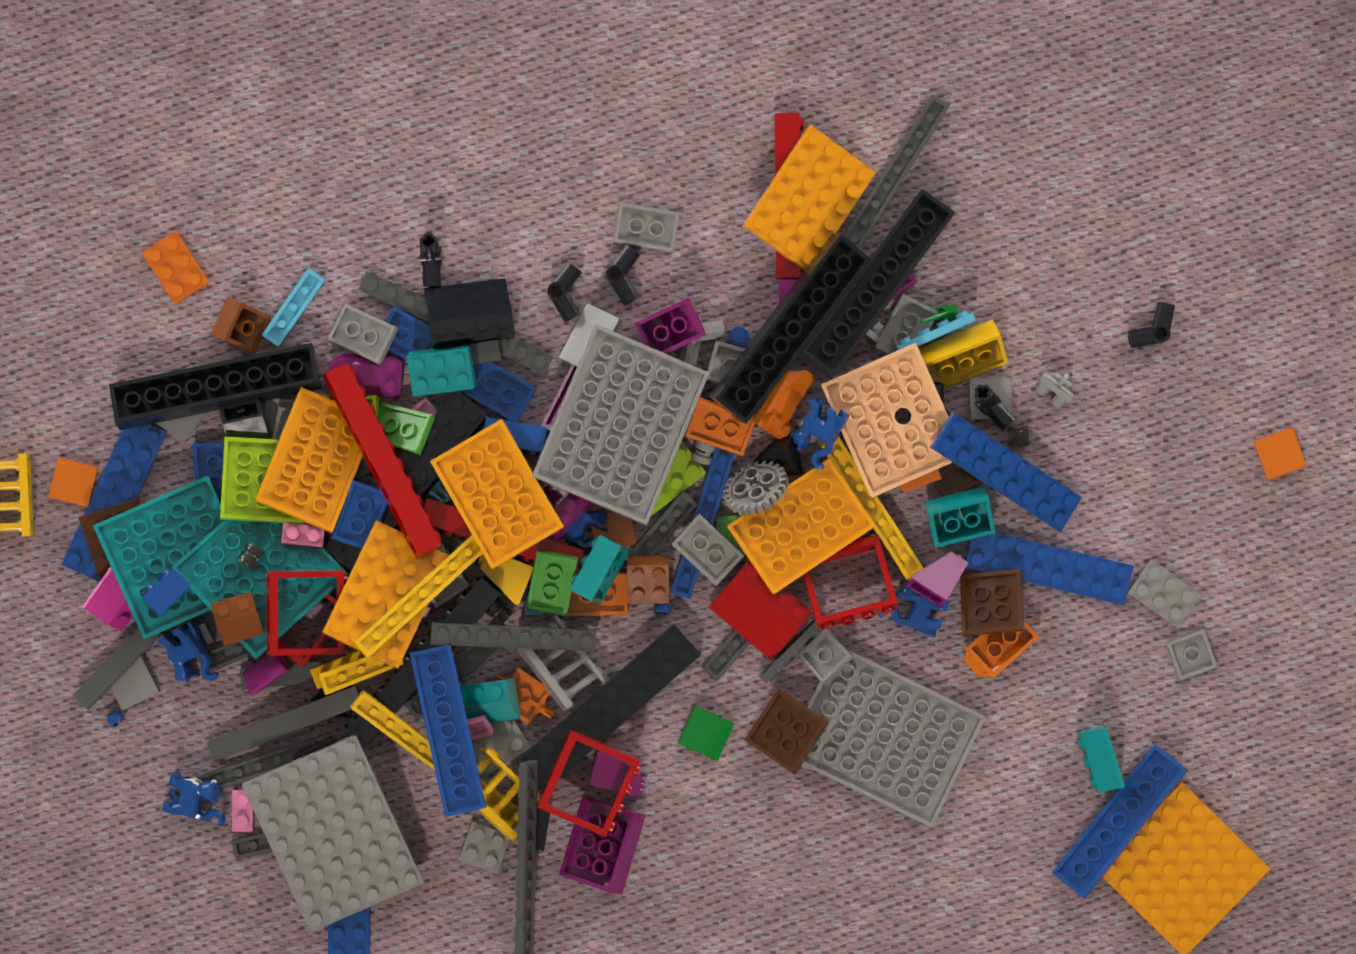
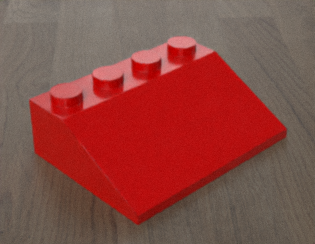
M749 560L708 607L770 661L813 613L785 588L773 595Z

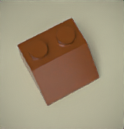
M227 297L211 335L255 354L271 316Z
M251 592L210 604L224 646L264 634Z

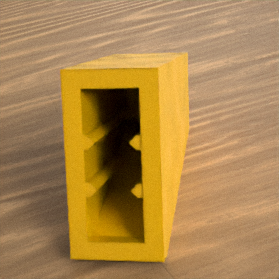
M482 554L478 561L481 564L480 569L515 605L519 606L534 567L511 558L500 566L491 569L485 556Z

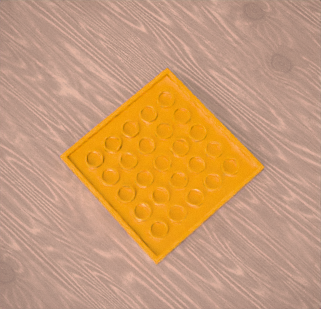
M1181 782L1167 796L1103 878L1180 954H1188L1257 884L1270 868Z

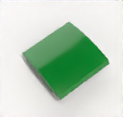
M694 706L678 744L718 761L735 723Z

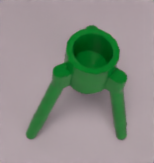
M955 304L933 307L932 309L939 311V314L922 319L921 323L941 318V321L948 319L950 322L956 319L955 315L959 314Z

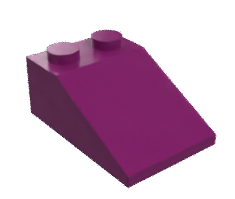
M689 297L635 323L644 345L665 354L707 335Z
M266 651L262 654L263 659L258 662L253 660L245 666L247 670L243 672V676L251 696L260 692L293 668L285 656H269Z

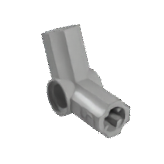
M723 319L702 323L707 335L682 346L679 360L696 366L701 341L726 337Z

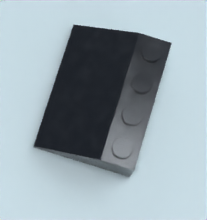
M505 278L424 288L432 348L514 338V322Z

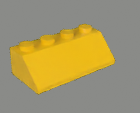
M993 319L919 348L933 382H942L944 388L1008 364L1001 334Z

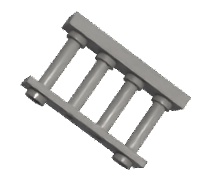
M554 615L550 618L553 623L550 627L567 628L568 624L562 616ZM516 648L562 711L570 708L573 705L571 702L573 700L572 697L596 680L598 684L605 681L603 677L605 676L604 672L599 666L593 664L585 651H574L578 656L575 660L556 674H550L547 670V664L566 650H552L542 658L536 655L534 652L536 649ZM584 664L590 674L568 691H563L559 686L560 680Z

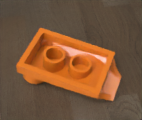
M806 369L802 371L787 370L752 421L777 439L787 437L791 431L789 421L797 405L817 378Z
M1024 620L1025 631L979 635L966 647L964 661L979 678H995L1035 642L1039 636Z

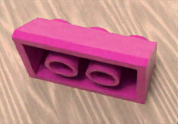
M110 566L82 607L106 624L122 632L133 615Z

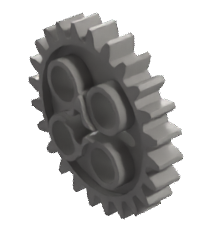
M756 461L754 466L748 463V468L741 467L740 473L734 472L735 477L729 478L730 483L725 484L726 490H723L725 494L724 499L733 513L738 512L741 516L745 512L748 517L753 512L756 516L758 511L765 513L766 508L772 510V504L778 505V499L785 498L783 493L788 492L786 487L789 486V478L779 463L774 464L771 461L767 464L766 461H763L762 464H759Z

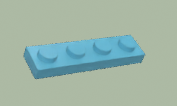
M308 268L262 336L280 347L326 280Z
M963 311L955 315L956 319L949 322L946 319L937 323V328L931 331L928 327L917 332L919 336L913 339L908 336L899 340L900 345H897L896 348L900 350L913 343L920 346L976 319L972 312L967 313V311Z

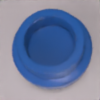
M736 327L730 331L729 341L734 346L743 347L749 341V333L743 327Z

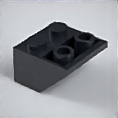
M260 397L219 406L226 437L271 439L265 404Z

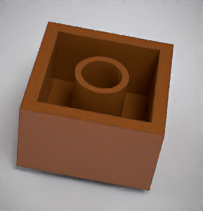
M627 556L628 604L669 603V556Z

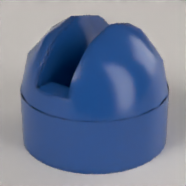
M669 603L654 604V614H660L659 612H663V615L669 614Z
M112 710L113 715L107 714L106 719L111 728L116 727L125 719L118 710Z

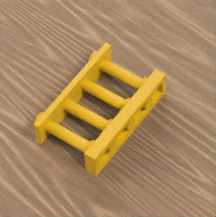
M18 454V459L15 461L0 462V470L16 469V471H19V479L12 482H0V490L20 491V500L17 502L0 503V511L18 510V512H21V520L16 523H0V532L19 531L22 533V537L34 536L30 454Z
M357 650L310 669L316 688L322 687L324 694L328 695L394 667L371 656L367 659L361 651Z
M482 747L480 751L485 757L478 764L479 774L491 762L500 769L483 789L485 802L489 794L505 776L511 779L514 784L494 807L490 808L486 804L487 808L477 811L507 839L514 841L517 837V833L514 831L515 825L518 823L517 811L506 821L499 816L503 808L517 794L519 778L498 759L500 755L493 748L487 749ZM537 791V803H538L539 798H540V796H541V794H540L538 791Z

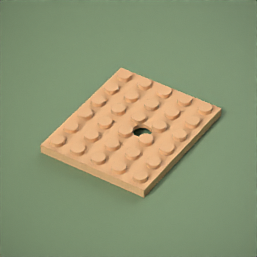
M916 343L821 384L830 407L836 411V415L838 416L840 410L850 414L846 425L841 431L871 498L952 463L930 448L949 416ZM900 408H906L911 413V420L906 424H900L895 419V413Z

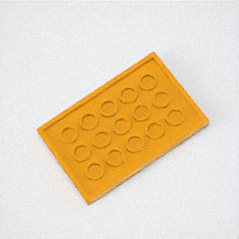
M808 125L746 219L743 227L804 271L832 233H837L876 172L814 126Z
M300 387L255 498V501L330 533L334 530L363 456L335 401Z
M503 419L430 461L491 569L500 566L564 528L536 478L532 477L533 471Z
M830 458L822 462L825 466L822 470L813 468L786 487L788 492L783 493L785 498L778 499V505L772 504V510L766 508L765 513L758 511L756 516L753 512L748 517L744 514L727 525L728 530L773 595L876 526Z
M376 520L322 633L359 650L354 642L450 555L436 550L416 560L403 533ZM428 604L378 648L371 657L398 669Z

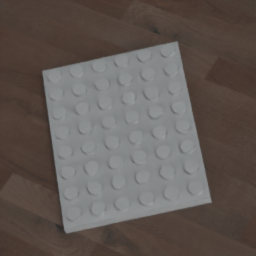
M595 324L534 468L532 477L643 525H647L709 372Z
M849 650L854 655V658L826 685L819 681L807 708L828 721L829 724L802 765L933 828L986 716Z
M357 734L242 783L245 794L310 932L424 884L420 870Z

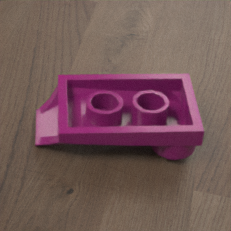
M341 354L338 358L330 361V370L348 363L349 367L355 370L358 377L356 380L359 386L364 387L367 395L401 399L403 358L385 356L382 364L379 365L358 354Z

